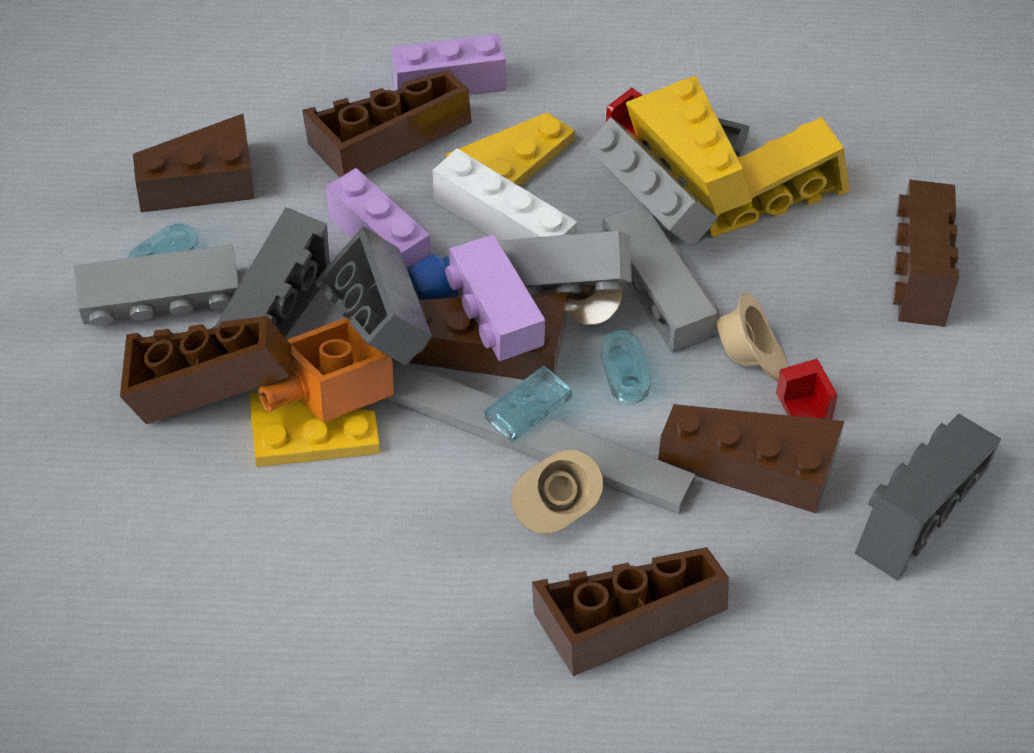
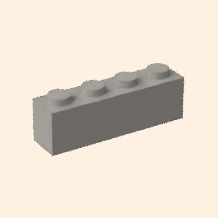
M610 117L586 145L670 232L692 247L718 219L650 149L613 118Z
M644 204L604 217L602 232L621 231L630 235L632 283L627 284L670 351L674 353L714 338L716 321L719 319L717 305L712 298L706 297L700 288V282L696 273L687 268L682 260L678 246L675 243H671L665 235L662 223L651 214Z
M621 231L498 240L529 294H543V289L557 288V293L578 294L581 293V286H595V291L600 292L619 290V284L632 283L630 235Z
M233 244L73 265L78 308L83 324L90 323L94 326H105L111 324L114 320L125 318L142 321L152 318L154 314L169 312L173 315H185L191 313L194 309L206 307L214 310H223L227 307L239 286Z

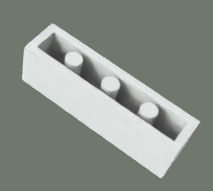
M455 149L433 169V201L488 235L494 234L497 240L577 234L576 220L459 149Z

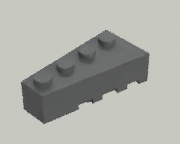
M285 207L218 322L212 328H218L223 321L268 316L283 336L286 337L320 290L314 282L330 264L327 224Z
M362 226L315 280L314 284L325 292L324 295L329 301L339 307L337 310L351 321L352 327L367 344L406 366L416 354L421 353L425 349L432 335L400 249Z
M959 413L948 425L941 423L932 434L929 444L921 443L911 456L909 464L901 463L892 474L889 484L887 486L880 484L873 492L868 502V505L872 507V511L855 554L898 581L906 571V565L911 553L915 556L919 555L926 546L927 539L935 527L940 528L944 524L957 501L961 503L989 468L1001 438Z

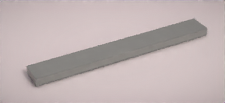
M397 360L393 365L394 395L384 399L542 461L552 454L563 450H578L589 455L597 463L603 476L604 485L675 513H679L694 483V473L413 365L407 364L405 366Z

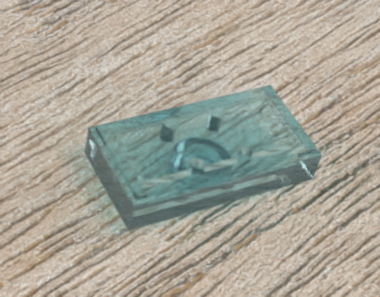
M542 366L484 410V418L513 443L572 398V389L546 366Z

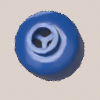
M432 253L407 268L418 300L445 299L458 296L459 290H453L446 277L445 268L449 266V258L447 256L441 258L439 255Z

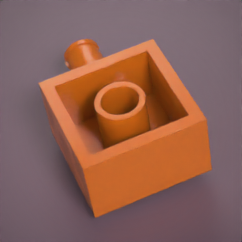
M344 318L287 339L292 345L290 377L267 386L259 387V398L267 412H272L276 408L299 400L324 423L394 395L392 357L367 344L352 327L351 321L348 318Z

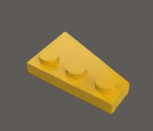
M546 112L461 147L459 150L516 185L521 186L575 140V130ZM451 151V152L445 154V155H446V158H447L453 151Z
M249 391L256 467L380 454L375 411L357 409L323 423L299 400L276 408L272 412H267L260 401V393Z

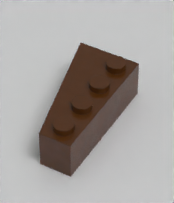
M449 70L403 82L402 89L393 91L380 88L370 91L369 98L349 103L348 98L333 101V108L317 112L316 107L302 110L308 145L339 178L355 168L365 175L472 123L469 90Z
M909 179L906 195L899 194L896 217H903V221L897 224L895 245L901 246V252H896L893 274L900 275V282L895 281L892 305H899L898 321L945 327L959 280V269L955 268L958 261V248H955L957 225H954L956 218L955 185Z
M568 293L530 294L545 319L544 346L502 361L498 360L491 347L486 348L479 334V325L475 318L470 319L466 315L462 298L419 300L432 337L429 339L425 349L421 353L416 354L409 363L554 384L566 324Z
M268 316L223 321L218 328L206 329L203 324L189 326L187 332L172 333L169 329L155 330L153 336L142 337L139 333L126 334L120 398L147 425L290 377L292 345Z
M673 404L661 434L658 460L694 473L697 477L816 513L838 451L845 421Z
M708 547L652 558V563L646 565L630 566L629 562L613 565L610 572L587 576L586 571L568 574L569 580L550 584L548 579L532 581L534 614L573 676L728 610L729 577Z

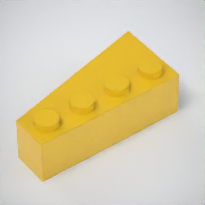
M696 75L626 102L636 135L642 141L645 140L651 146L652 151L670 165L672 172L678 178L682 177L688 183L690 190L715 215L752 202L744 170Z
M823 117L810 123H804L796 130L776 140H770L762 147L744 156L737 157L744 170L752 202L716 215L718 219L708 229V232L712 237L754 224L759 219V215L768 213L776 217L788 213L790 205L805 201L809 206L821 202L823 194L835 191L839 196L850 192L844 147Z

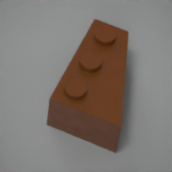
M244 114L133 153L135 183L141 212L255 199Z

